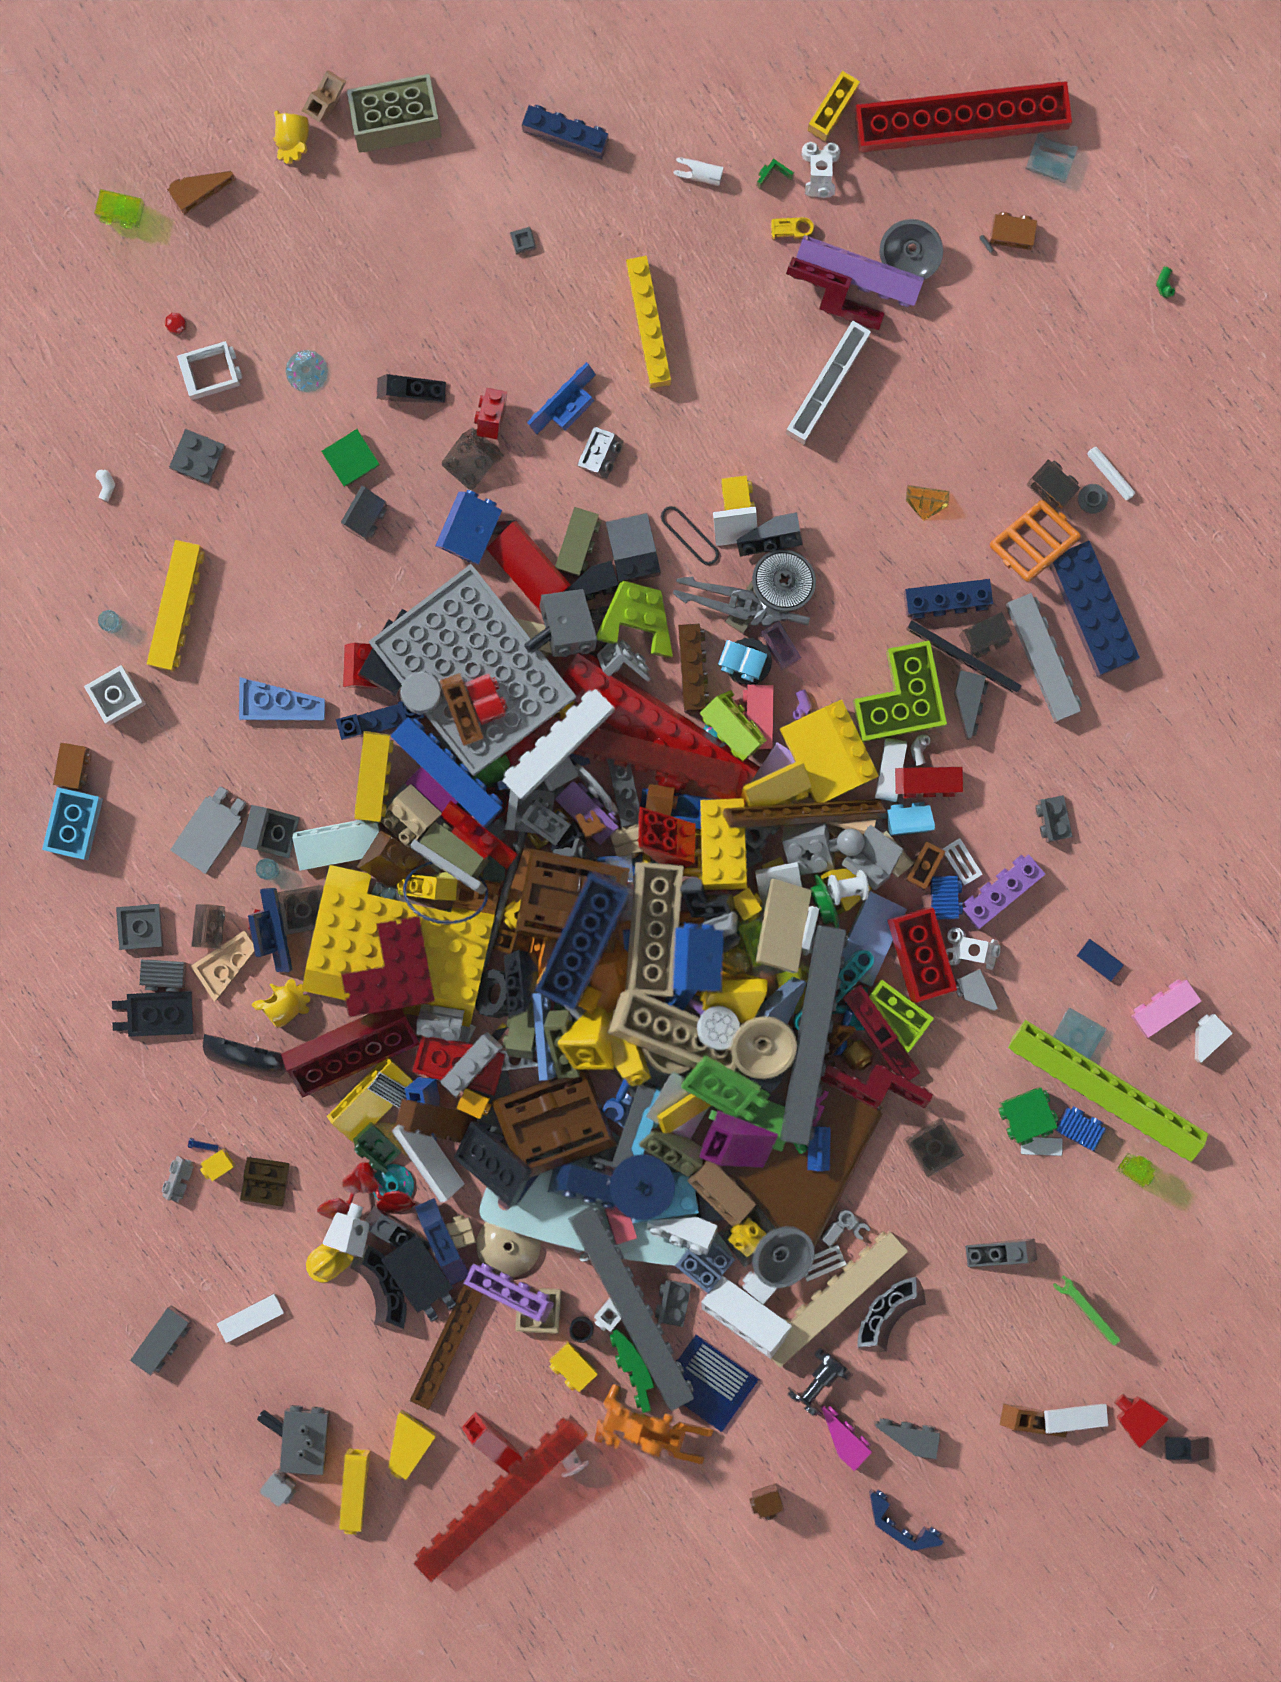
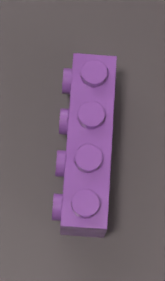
M1020 855L1012 862L1014 866L1010 870L1005 868L996 875L997 880L993 884L988 882L979 889L981 894L976 898L972 895L963 902L965 906L963 913L977 929L983 927L1045 875L1030 855L1025 857Z
M482 1263V1265H472L464 1284L539 1322H546L554 1305V1302L549 1300V1295L538 1291L536 1294L530 1291L531 1286L523 1282L516 1284L511 1281L513 1277L503 1272L498 1275L493 1272V1267Z

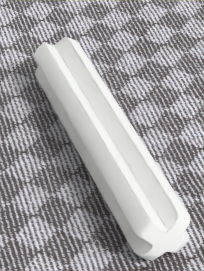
M1093 447L1087 453L1089 458L1125 500H1129L1134 496L1135 491L1097 447Z

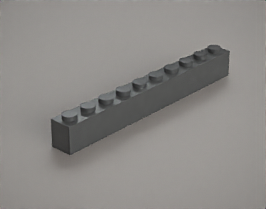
M817 925L796 1043V1055L793 1060L780 1134L782 1141L808 1145L809 1140L812 1141L814 1128L811 1126L812 1120L816 1119L818 1106H815L816 1097H820L822 1090L819 1080L820 1076H824L826 1065L823 1063L824 1055L828 1054L829 1042H826L827 1035L832 1032L833 1021L830 1018L831 1013L835 1012L837 999H834L835 990L838 991L840 988L841 978H838L839 969H842L844 965L842 950L847 947L848 935H845L846 930Z
M589 1206L568 1218L667 1407L673 1411L694 1399L691 1393L694 1389L689 1380H684L682 1376L684 1370L680 1362L674 1361L672 1357L674 1351L670 1343L664 1342L662 1338L664 1332L659 1323L655 1324L651 1318L654 1316L649 1304L645 1305L641 1299L644 1297L639 1285L635 1286L631 1279L634 1278L631 1269L629 1266L625 1267L621 1260L624 1259V1256L619 1247L615 1248L611 1241L614 1240V1237L609 1228L604 1229L601 1223L604 1218L599 1209L594 1210L593 1207Z

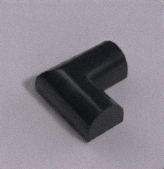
M697 877L688 878L682 883L680 891L692 918L720 917L734 912V899L731 894L707 895L701 880Z

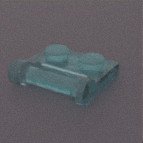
M1038 133L1025 169L1065 183L1078 147L1064 145L1045 138L1043 134ZM1040 145L1067 154L1068 157L1065 159L1040 150Z

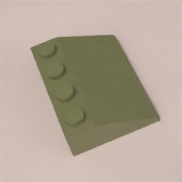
M430 74L347 90L354 135L359 153L442 137Z

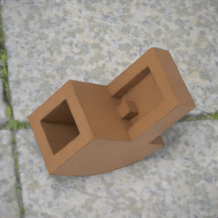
M326 71L317 90L310 93L302 112L318 122L325 120L338 104L339 96L346 81L331 71Z

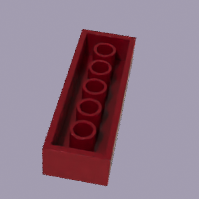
M404 1008L367 1014L290 1049L281 1055L287 1073L302 1098L418 1046L420 1043Z

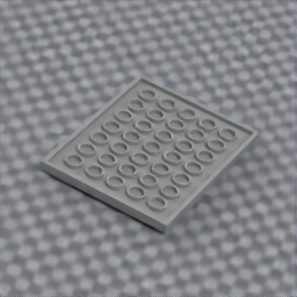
M472 564L368 641L401 685L408 676L417 672L431 674L437 679L440 687L441 679L458 673L461 674L464 685L466 682L488 673L491 678H496L500 688L496 692L499 698H504L508 708L504 710L506 716L481 725L470 699L484 739L463 746L442 687V699L439 706L431 713L425 714L473 777L576 699L575 694L539 649L534 653L526 651L524 645L530 640L529 636Z

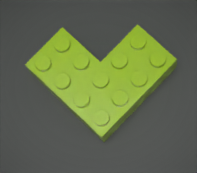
M930 640L887 649L886 654L894 691L853 700L859 736L862 742L945 727L947 722Z

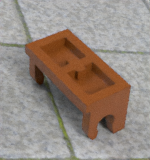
M590 810L593 821L591 818H587L588 823L581 813L575 816L587 839L606 830L604 823L601 824L597 814Z
M457 880L456 901L453 900L452 907L477 911L484 902L485 892L483 895H480ZM485 881L488 888V900L481 912L495 915L500 883Z

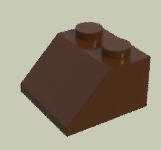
M380 830L357 867L391 888L407 878L416 868L422 856Z

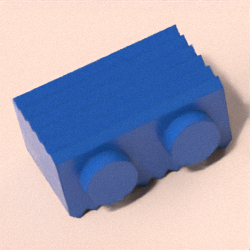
M932 876L930 880L931 907L934 908L937 920L959 919V915L963 914L962 902H958V893H962V881L958 880V876Z
M1074 1106L1072 1110L1066 1108L1057 1124L1058 1128L1054 1130L1094 1152L1106 1131V1128L1102 1127L1103 1122L1094 1117L1089 1120L1083 1116L1085 1112Z

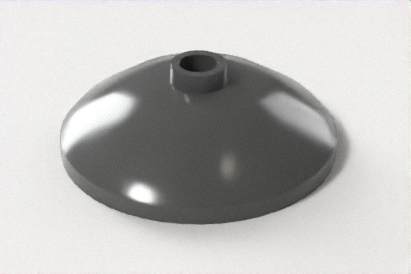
M918 219L901 220L889 227L883 235L879 248L880 259L886 265L923 277L925 280L932 276L941 264L943 243L938 232L930 224ZM915 244L917 248L915 250H911L909 248V245Z
M777 1228L766 1234L757 1244L752 1258L753 1270L759 1280L767 1286L774 1288L791 1286L800 1281L811 1268L814 1259V1246L808 1235L798 1228Z

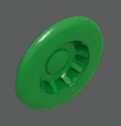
M815 875L816 886L811 887L810 890H812L811 895L815 907L819 908L818 914L824 925L831 923L833 928L839 929L838 915L829 891L820 876Z

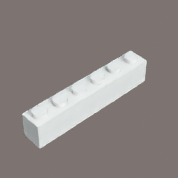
M852 321L786 430L788 436L803 445L805 444L868 340L871 331Z
M596 689L593 692L589 690L581 698L583 702L580 705L571 707L566 713L567 717L562 722H556L550 729L552 732L547 737L542 736L535 743L536 748L531 753L527 751L519 759L521 763L514 768L512 766L506 771L503 781L521 800L527 798L615 711L614 707Z

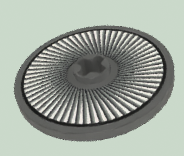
M775 550L764 555L756 564L752 575V585L756 596L764 605L776 611L790 612L803 607L811 599L815 591L816 577L811 564L802 555L790 550ZM781 576L783 579L788 578L787 585L779 582Z

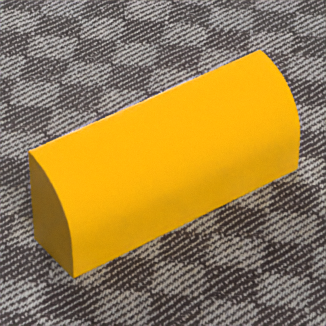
M391 1058L378 1063L327 1115L331 1124L351 1142L369 1123L372 1122L375 1125L393 1106L387 1100L367 1089L379 1072L405 1088L413 1082L409 1075Z

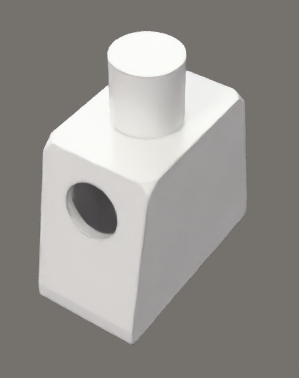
M351 1203L348 1215L336 1213L323 1244L362 1257L370 1226L368 1222L360 1220L364 1207Z

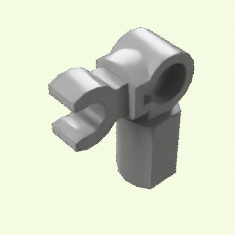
M843 1209L838 1212L836 1223L833 1222L820 1239L832 1247L844 1232V1227L848 1230L853 1229L854 1235L860 1240L863 1237L859 1235V1229L865 1228L867 1231H870V1228L865 1223H859V1219L851 1211Z

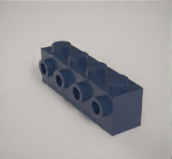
M540 105L528 106L522 122L523 132L602 160L609 141V133H606L604 128L599 126L592 128L587 126L582 120L574 119L573 121L567 119L566 115L560 112L550 113Z
M990 579L904 590L907 617L912 616V619L925 618V614H933V617L945 616L946 612L954 611L955 614L967 613V609H976V612L989 610L988 607L993 605Z

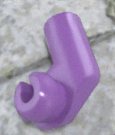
M806 689L796 693L799 705L793 712L795 720L809 715L812 709Z

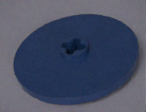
M647 1154L633 1155L623 1160L614 1170L610 1181V1194L615 1206L626 1216L638 1220H648L661 1215L670 1206L675 1193V1180L669 1167L659 1158ZM640 1181H644V1184L649 1186V1188H646L645 1193L636 1188V1186H639Z

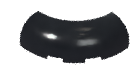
M204 1034V1054L215 1063L269 1077H280L286 1072L282 1053L252 1047L221 1037Z
M366 1245L363 1256H355L350 1268L358 1272L367 1281L373 1292L376 1305L374 1325L392 1330H404L407 1302H404L403 1291L381 1261L385 1256L372 1246Z
M917 1277L908 1278L893 1284L892 1288L883 1295H879L873 1301L865 1320L861 1322L857 1348L869 1352H887L889 1335L896 1322L909 1310L926 1305L924 1289Z

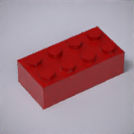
M926 907L887 919L910 1001L921 1002L956 991L957 987L934 908Z

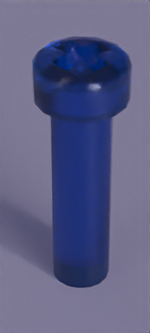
M189 1138L188 1148L190 1149L195 1147L218 1152L219 1145L195 1141L194 1138Z

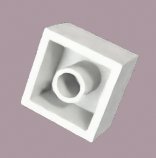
M122 665L84 686L104 723L109 726L146 705L128 671Z

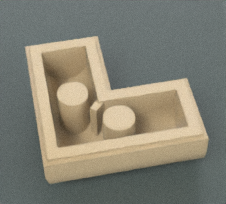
M540 1288L539 1291L549 1295V1300L554 1302L546 1322H539L516 1311L515 1331L559 1334L561 1289Z

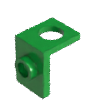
M773 158L768 166L765 164L758 174L760 178L757 181L756 187L760 189L774 169L790 180L793 179L794 172Z

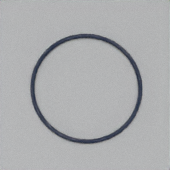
M424 863L407 876L403 886V894L407 905L417 915L431 922L457 924L468 921L483 910L488 900L487 885L481 875H479L478 878L487 888L482 906L474 914L464 919L454 921L436 920L418 912L409 902L406 893L407 883L411 876L419 869L433 863Z

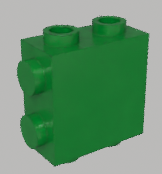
M1037 1087L999 1102L1001 1107L998 1108L1001 1119H1006L1009 1128H1006V1132L1010 1141L1014 1140L1017 1144L1021 1142V1145H1026L1034 1141L1033 1137L1040 1134L1042 1138L1054 1133L1053 1129L1058 1128L1056 1122H1059L1056 1112L1055 1110H1050L1048 1102H1051L1047 1090Z

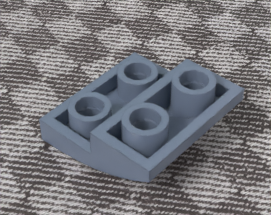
M713 1241L707 1255L702 1253L697 1255L688 1248L675 1266L705 1292L709 1293L735 1259Z

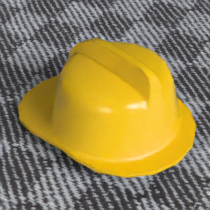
M321 1244L308 1256L306 1270L315 1281L328 1282L338 1276L352 1263L354 1255Z

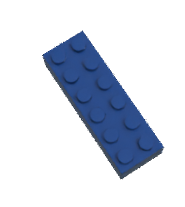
M408 717L390 736L482 826L487 828L503 811L501 807L503 803L493 793L489 796L485 792L488 788L478 778L474 781L470 777V771L462 763L458 766L454 762L457 758L447 748L443 751L439 747L441 743L431 733L427 736L423 732L426 728L416 718L412 721Z

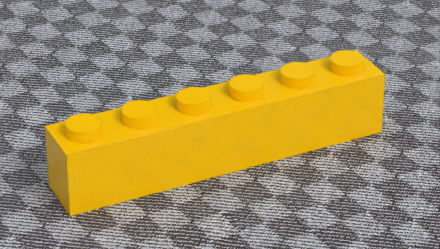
M647 256L626 259V268L650 389L671 385Z
M179 540L174 542L147 660V665L150 667L175 672V668L180 666V646L183 647L185 644L186 634L183 633L185 626L189 625L191 614L188 611L190 605L193 606L195 601L194 585L199 583L200 572H198L199 564H203L205 552L202 551L203 548L200 545Z

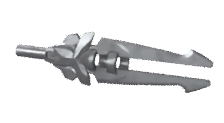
M693 576L676 580L679 584L731 597L729 604L674 590L673 594L684 603L694 601L743 620L754 617L751 625L761 623L762 626L769 627L773 623L787 620L806 626L809 624L810 617L791 612H780L767 607L755 597L753 591L697 582Z

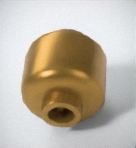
M851 1039L847 1042V1047L844 1049L841 1057L850 1069L861 1072L869 1067L873 1062V1052L868 1045L861 1039L856 1041Z

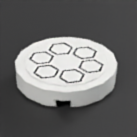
M722 1006L712 1007L704 1011L697 1024L698 1035L702 1043L713 1050H724L731 1047L733 1037L740 1028L736 1015L730 1009Z

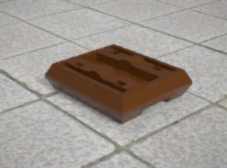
M531 849L515 934L558 942L561 935L560 932L527 925L528 921L564 928L588 878L586 875H581L582 869L617 876L616 882L627 887L630 868ZM543 861L575 867L576 873H565L539 867V862ZM550 871L553 872L552 877L544 876L549 875ZM541 916H545L544 922L536 919H541ZM620 919L604 952L614 954Z
M581 1069L579 1077L560 1079L557 1077L491 1101L509 1150L526 1165L527 1159L530 1158L532 1160L535 1156H543L548 1151L552 1150L553 1154H557L527 1165L533 1170L529 1178L617 1146L587 1069ZM575 1088L572 1094H567L566 1090ZM524 1106L525 1109L522 1112L518 1113L516 1111L517 1108ZM587 1129L591 1130L587 1135H584L582 1132ZM597 1133H602V1138L571 1149L573 1148V1142L583 1141L586 1137L590 1136L591 1138ZM540 1147L538 1153L534 1154L532 1152V1149Z

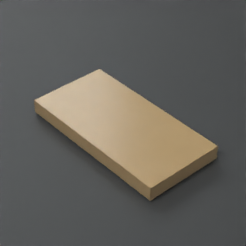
M777 879L770 880L756 962L791 973L798 972L812 890Z

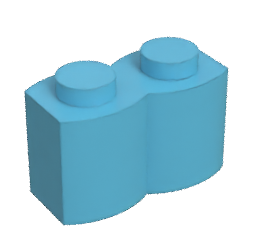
M727 640L718 666H721V671L733 675L735 671L742 674L741 678L753 682L754 679L759 680L767 654Z

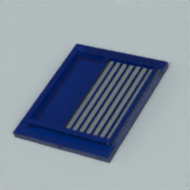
M695 1334L683 1353L676 1360L680 1362L684 1370L682 1373L684 1380H689L694 1389L691 1392L694 1399L685 1403L684 1406L722 1432L739 1407L742 1406V1403L759 1379L697 1334Z

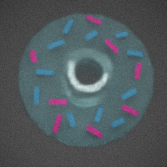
M304 350L291 356L285 372L287 380L293 388L302 392H312L324 384L327 379L328 369L321 355L314 351ZM308 366L310 368L309 372L303 373V367Z

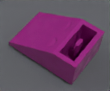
M717 1111L703 1142L699 1157L718 1165L764 1167L778 1134Z

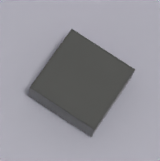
M530 227L510 232L516 254L536 249Z

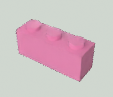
M1178 979L1169 985L1170 990L1164 994L1162 991L1151 997V1003L1148 1005L1143 1003L1133 1010L1135 1014L1131 1018L1145 1038H1149L1201 1002L1187 980L1180 981Z

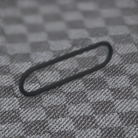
M669 506L662 511L661 521L700 562L711 565L717 561L719 556L717 548L678 508ZM673 509L677 511L714 549L716 554L714 560L710 562L704 561L664 519V514L667 510Z

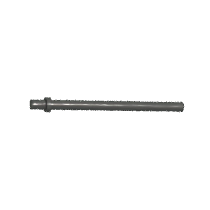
M519 831L517 841L513 843L514 852L518 855L508 867L497 904L483 966L485 968H488L522 850L526 847L524 844L527 832Z

